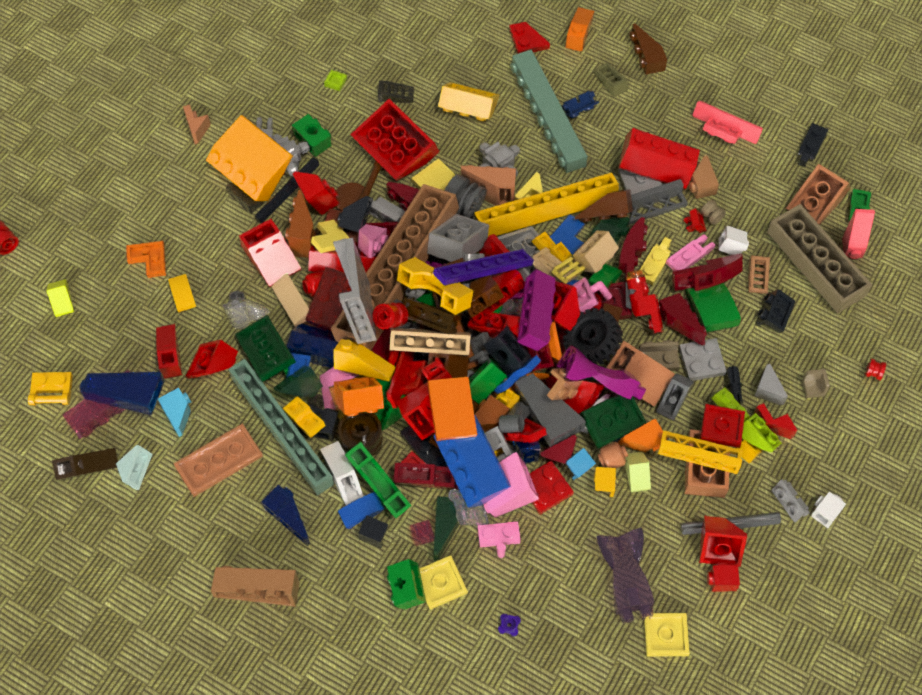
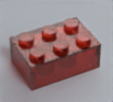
M325 267L305 319L312 326L331 331L332 326L343 310L339 294L352 291L345 272Z

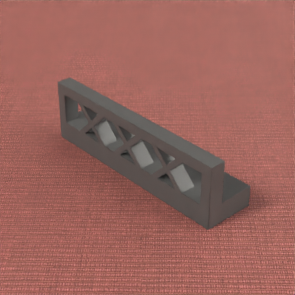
M681 179L632 194L634 211L628 213L631 215V218L622 220V218H617V215H615L620 228L636 223L641 217H645L646 220L686 207L688 203L682 193L684 184ZM678 196L681 201L675 204L670 202V199ZM657 202L665 204L664 208L661 209L655 208L653 205ZM641 207L648 209V212L645 214H640L636 211Z

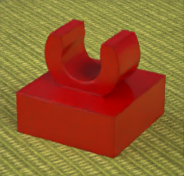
M696 208L690 210V217L684 218L686 224L691 223L690 226L686 227V230L693 232L696 229L699 233L707 231L703 215Z

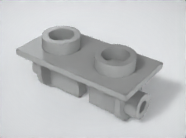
M782 479L771 490L794 523L802 516L805 517L810 513L809 507L806 506L801 497L798 499L795 497L798 493L790 482L783 481Z

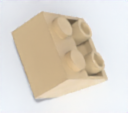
M597 230L573 254L574 259L572 262H579L578 267L584 266L585 270L583 272L596 273L614 256L619 247L609 231Z

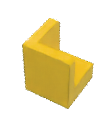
M595 467V491L609 492V497H614L616 468Z

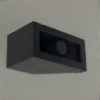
M365 196L343 208V212L339 213L337 219L338 227L359 233V230L366 225L373 199Z

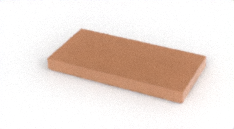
M242 423L175 462L174 466L192 496L195 497L263 457V454Z

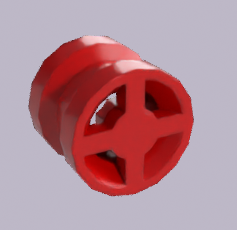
M870 358L865 376H872L876 380L881 381L887 363H879L875 359Z

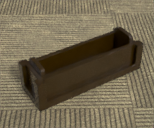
M404 297L403 305L408 310L409 320L447 334L457 333L458 329L456 327L461 314L454 315L451 312L415 300V297Z

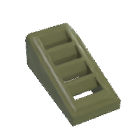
M608 62L594 70L595 75L614 97L628 90L627 79Z

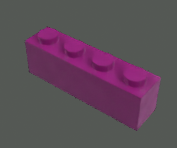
M537 269L525 278L517 341L536 351L546 346L550 341L549 332L554 307L553 297L556 291V278Z

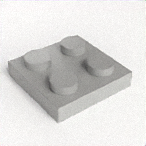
M717 338L705 340V345L703 346L696 342L679 345L680 355L688 379L695 381L726 375L727 371Z

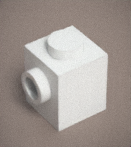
M728 225L719 237V251L730 255L746 251L749 245L747 232Z
M830 492L825 497L821 495L814 504L817 508L813 512L812 517L829 528L846 503L838 495Z

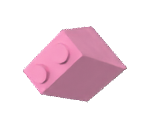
M517 452L499 462L511 487L483 504L486 512L491 513L495 518L539 499L526 463Z

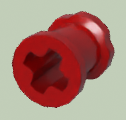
M435 357V360L427 366L420 367L428 381L446 370L439 357Z

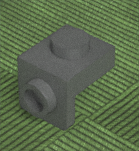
M483 332L470 340L474 356L469 358L470 362L482 364L491 357V354L483 346L490 338L488 332Z

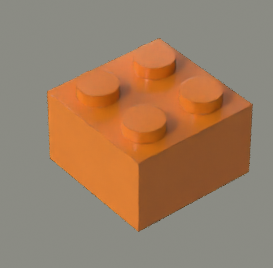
M361 377L334 382L336 405L345 415L356 416L359 412L365 411L367 413L378 412V409L384 408L382 385L375 378Z

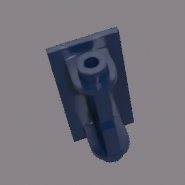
M588 90L578 95L579 102H577L576 97L565 101L561 107L566 111V116L574 118L580 115L579 112L591 110L594 108V105L600 102L594 100V92Z

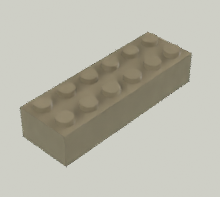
M801 204L771 221L767 233L837 314L867 296L872 284Z

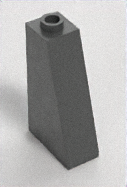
M533 373L528 376L524 375L515 382V392L520 396V400L524 405L529 407V414L533 421L546 428L547 435L543 437L549 447L584 431L586 422L563 400H551L547 396L551 389Z

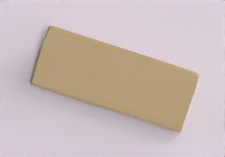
M288 273L284 274L271 287L293 325L297 326L311 320V312Z

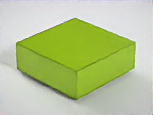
M331 70L324 82V86L341 91L347 80V75Z

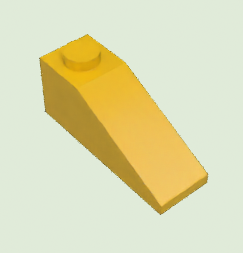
M341 339L334 348V369L390 381L395 373V366L362 344Z

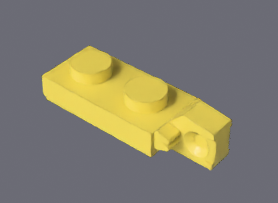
M665 237L660 245L656 244L652 248L637 273V278L645 277L646 283L654 285L667 259L670 257L671 251L668 249L671 245V239Z

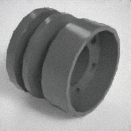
M456 174L444 191L456 194L459 205L457 214L474 219V212L480 210L487 190L476 182L470 185L468 178Z

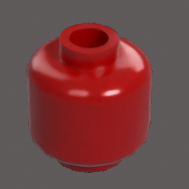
M322 271L307 274L302 281V287L305 294L312 298L326 295L329 292V287H331V279Z

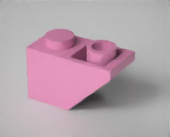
M366 224L359 230L358 248L368 258H373L379 253L387 242V228Z

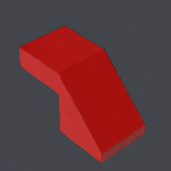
M764 403L756 407L754 414L756 413L761 417L773 433L788 439L794 438L797 428L788 413L773 419Z

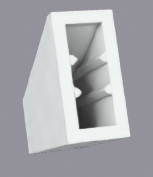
M339 441L321 448L320 451L345 505L363 497L355 470L345 456Z

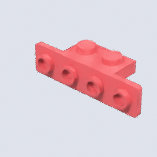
M700 100L697 102L692 115L706 122L703 127L704 131L709 135L722 138L727 143L735 144L739 138H743L757 144L763 130L760 126Z

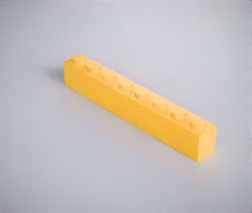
M611 172L474 212L475 220L489 224L488 236L492 234L496 236L583 211L607 193L619 191V183Z

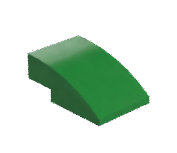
M724 283L699 291H695L694 288L685 289L692 312L696 313L698 322L701 326L705 327L706 332L739 326L741 321L739 311Z

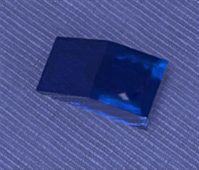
M538 441L531 443L512 442L514 452H517L526 464L538 461L540 453Z

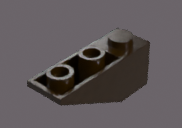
M115 448L52 460L55 478L59 481L117 468L116 463L118 462Z

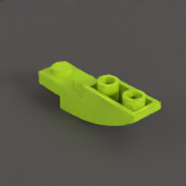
M725 387L711 398L717 406L745 411L742 439L768 452H773L782 444L778 436L765 424V421L756 413L750 417L746 409L736 401L733 394Z

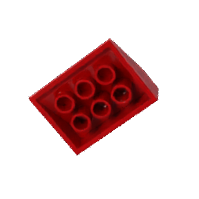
M390 99L350 134L396 181L426 165L440 152L435 142Z

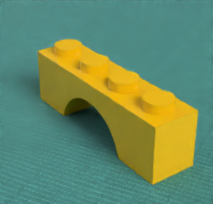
M416 257L399 264L397 281L410 289L423 288L436 292L442 298L440 306L454 315L471 307L473 290L459 282L444 286L433 274L434 268Z

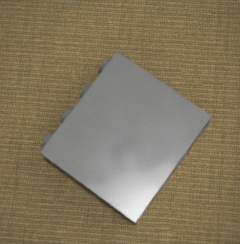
M352 237L333 241L352 290L339 294V298L356 342L361 344L376 341V329L372 317L373 306L370 283L354 239Z

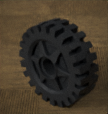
M593 308L592 311L587 309L585 310L586 314L580 312V317L571 331H564L566 335L563 336L565 341L563 343L566 349L569 346H574L589 361L596 365L597 362L602 365L604 364V359L609 361L611 359L610 355H616L615 349H620L619 343H622L623 340L621 337L623 336L622 328L608 311L604 309L598 310L597 308Z

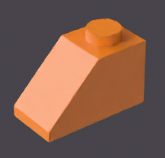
M653 419L625 435L617 442L621 446L624 445L625 447L645 453L651 449L655 452L659 450L663 430L657 420Z

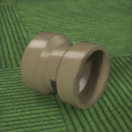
M711 199L702 207L700 213L704 217H708L710 223L716 225L723 219L726 211L723 208H719L717 203Z

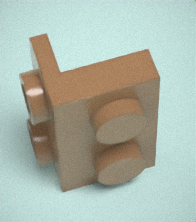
M566 368L551 370L550 373L558 380L547 396L551 400L572 399L577 394V388L583 380H570L566 378Z

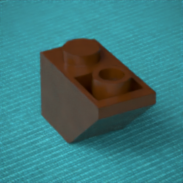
M490 275L477 278L471 282L469 288L473 290L471 307L467 311L470 317L473 318L504 297L498 284Z

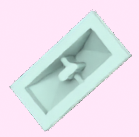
M136 445L119 460L116 465L122 482L135 490H139L152 453Z

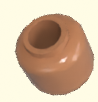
M617 442L601 447L600 453L597 454L602 467L616 469L626 464L625 458L628 457L624 445L620 447Z

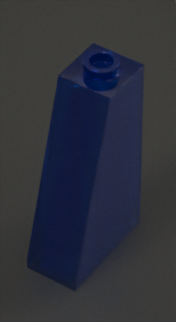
M161 372L87 373L85 380H82L80 384V392L84 399L152 415L165 380Z

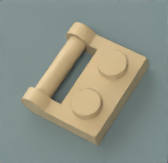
M545 247L532 257L534 260L533 265L537 270L556 278L555 281L562 283L561 280L551 273L554 267L562 262ZM574 269L571 270L568 274L564 275L563 277L566 278L568 275H570L571 273H573L575 270H574Z

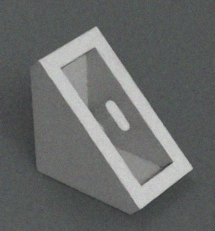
M767 364L755 396L781 406L785 404L788 395L771 364Z

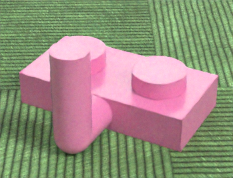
M584 277L572 285L577 288L579 309L583 313L585 310L591 309L598 304L594 294L598 290L606 300L612 298V294L602 281H598L590 286L588 280Z
M518 522L478 525L480 547L496 546L497 556L503 558L506 552L505 545L520 544Z

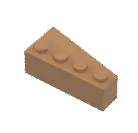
M222 566L215 568L211 593L215 598L296 607L300 582L296 570Z

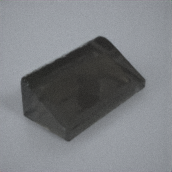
M234 183L226 185L227 193L250 214L264 204L263 201L252 199Z

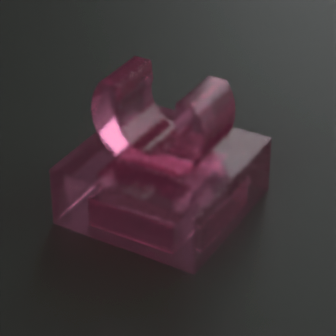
M429 520L410 525L415 546L435 541Z

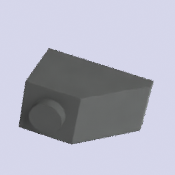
M676 373L671 379L656 412L674 421L694 381Z

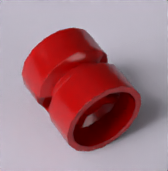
M0 220V255H6L16 249L19 239Z
M399 302L379 304L375 307L372 314L373 322L380 329L402 327L408 321L409 316L406 306Z

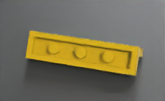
M663 430L658 454L738 474L742 464L743 450ZM666 437L674 439L676 442L668 441ZM691 443L694 444L695 447L688 446L686 444ZM711 448L714 449L715 452L707 451L706 449ZM730 453L737 455V458L727 456L726 454Z

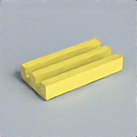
M569 257L554 267L551 272L564 284H567L585 270L584 266L578 267L579 262H572L573 257ZM573 269L575 270L573 273H571L570 275H568L566 278L563 277L564 275L568 274L571 270H573Z

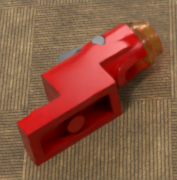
M642 270L628 272V277H626V307L632 309L635 317L651 315V319H649L650 330H654V333L664 332L658 296L656 294L648 295L650 291L646 283L645 274H643Z

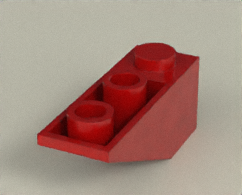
M515 269L492 275L504 297L483 311L494 312L524 288L525 282L519 271Z
M482 311L473 318H470L467 326L481 333L488 332L489 336L508 326L518 339L520 317Z
M175 324L156 327L158 365L163 379L183 375Z

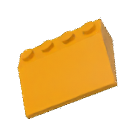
M240 115L214 144L206 161L255 201H269L293 155L246 117Z

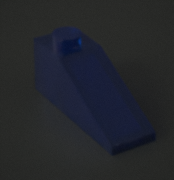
M277 485L261 501L263 508L308 546L310 544L309 537L295 504L294 494L287 487L283 489L280 485Z

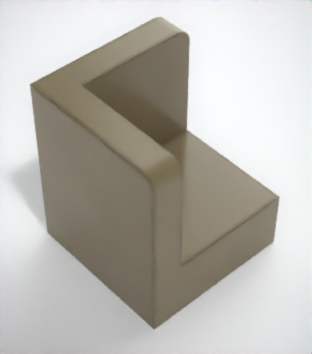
M826 369L806 371L802 379L806 398L823 397L826 395L830 388Z

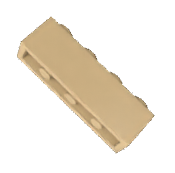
M392 328L390 350L469 355L470 333L457 332L455 334H447L438 330Z

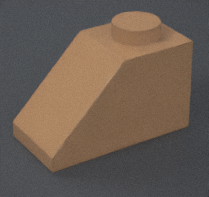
M708 156L703 157L692 175L691 182H689L690 192L694 194L695 199L717 194L719 183Z

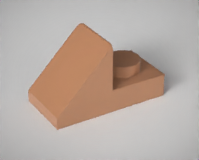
M190 105L183 106L194 143L198 144L211 125L209 116L197 117L196 111H192Z

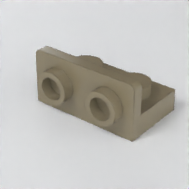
M666 340L660 343L648 341L640 344L639 350L668 370L679 371L680 369L677 351L679 344L677 341Z

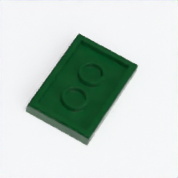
M617 394L579 413L585 420V426L597 449L647 423L633 396L630 400Z

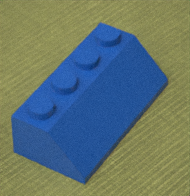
M474 415L477 429L476 437L436 441L468 508L482 506L511 487L476 415Z

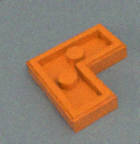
M164 241L126 245L128 264L146 262V275L148 278L166 276Z

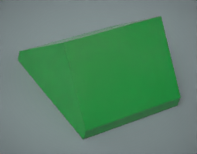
M491 358L469 378L471 397L478 404L486 399L507 377Z

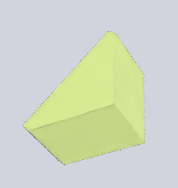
M643 452L629 453L628 457L625 458V468L630 491L650 490L649 461Z

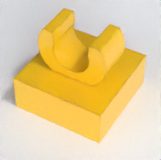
M508 389L498 394L496 399L509 407L511 411L514 405L520 401V396Z

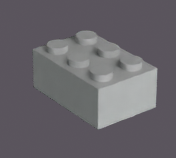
M455 214L429 233L427 253L435 258L445 259L450 262L462 257L465 260V254H475L482 249L488 238L489 224Z

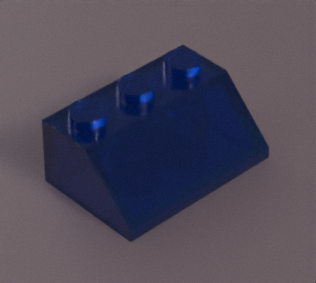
M299 324L291 331L286 346L290 353L311 356L310 363L332 368L334 367V348L339 342H336L330 330Z

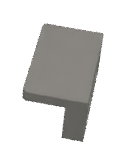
M379 197L376 201L373 200L369 215L381 222L399 223L406 211Z

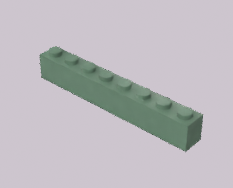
M532 49L513 55L512 63L510 64L513 74L517 75V82L520 87H523L524 96L527 100L529 99L532 112L536 113L539 125L543 126L545 137L547 140H550L553 153L558 155L560 166L564 167L566 173L586 167L588 156Z
M246 359L229 368L234 383L317 496L333 486L334 482L330 472Z

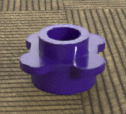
M502 614L500 617L501 625L498 627L499 633H507L513 637L517 636L519 632L517 628L521 619L518 616Z

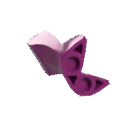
M569 346L557 364L559 368H566L565 377L570 380L594 377L608 389L630 400L632 396L641 400L646 392V389L641 386V383L630 372L624 369L612 370L598 366L589 361L574 346Z

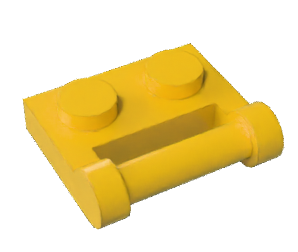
M71 372L32 373L30 394L28 395L29 406H36L38 403H62V405H69L73 374ZM38 393H62V395L38 396Z

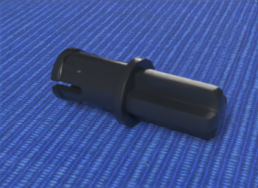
M731 366L727 368L729 382L727 388L733 394L736 401L742 404L741 387L743 384L740 382L739 368Z

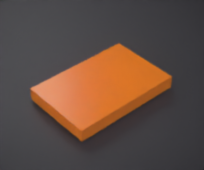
M460 377L428 381L436 441L476 437L477 429L469 378Z

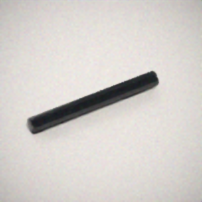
M314 157L311 158L298 172L311 174L320 165L319 161ZM294 176L255 215V219L259 223H263L299 187Z

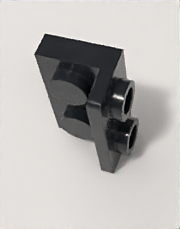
M780 289L768 292L764 296V303L757 314L756 324L760 326L765 323L778 333H781L785 330L795 300Z

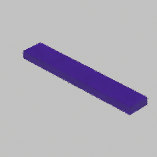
M523 249L434 268L433 274L445 286L532 266L534 260Z

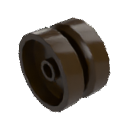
M365 411L359 412L356 416L345 415L341 419L338 432L341 447L345 453L360 441L372 456L379 452L383 444L381 422L377 415Z

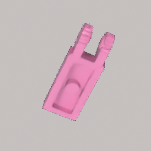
M704 234L668 258L666 264L673 271L690 268L715 248V244L711 242L702 248L701 245L708 238Z

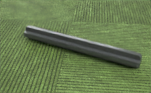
M779 512L726 518L739 528L775 525L781 522ZM703 521L682 523V534L701 533Z

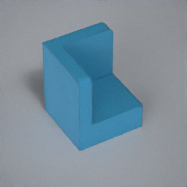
M585 448L577 451L566 461V465L574 474L571 477L573 480L579 478L596 464Z

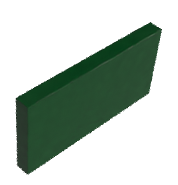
M268 315L235 334L262 382L296 363Z

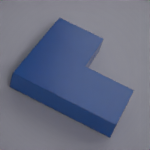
M569 215L550 238L556 245L562 242L573 255L584 244L576 236L584 228L585 224Z
M537 355L530 358L521 368L507 375L494 391L500 394L508 390L520 377L530 373L540 363V358Z

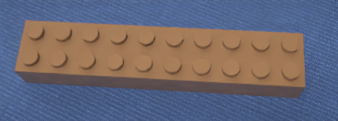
M426 184L422 185L366 273L370 283L373 310L379 304L393 303L396 299L403 300L408 287L397 281L399 264L414 257L426 263L430 256L427 253L429 233L456 214L459 209L456 194ZM342 310L331 328L336 342H339L341 339L356 342L345 312ZM375 325L378 340L384 329H380ZM377 340L361 344L372 350Z

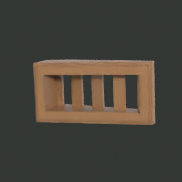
M751 255L749 258L748 292L768 293L770 257ZM755 265H763V268L755 267ZM754 271L763 272V275L754 274ZM754 278H763V281H755ZM753 284L763 285V289L753 288Z

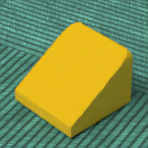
M746 440L741 442L740 448H736L743 450L742 458L748 463H751L763 451Z

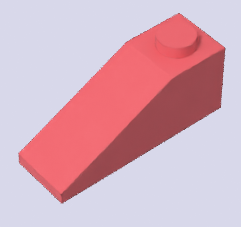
M855 209L842 237L843 252L848 258L858 259L863 257L868 246L875 210Z

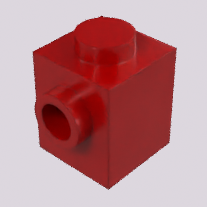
M721 562L712 566L710 572L707 573L708 585H711L712 592L738 590L740 586L738 565H728Z

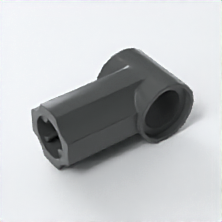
M518 402L508 415H501L499 418L500 431L502 433L523 432L524 420L530 413L529 407L524 405L523 402Z

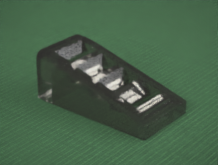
M379 80L378 102H386L390 99L392 102L413 103L414 87Z

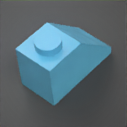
M177 388L158 398V401L178 437L183 435L191 412L188 405L191 401L186 392L182 394L180 389Z

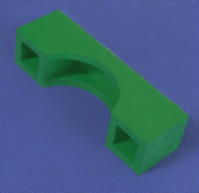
M361 441L345 453L348 460L375 491L395 519L412 506Z

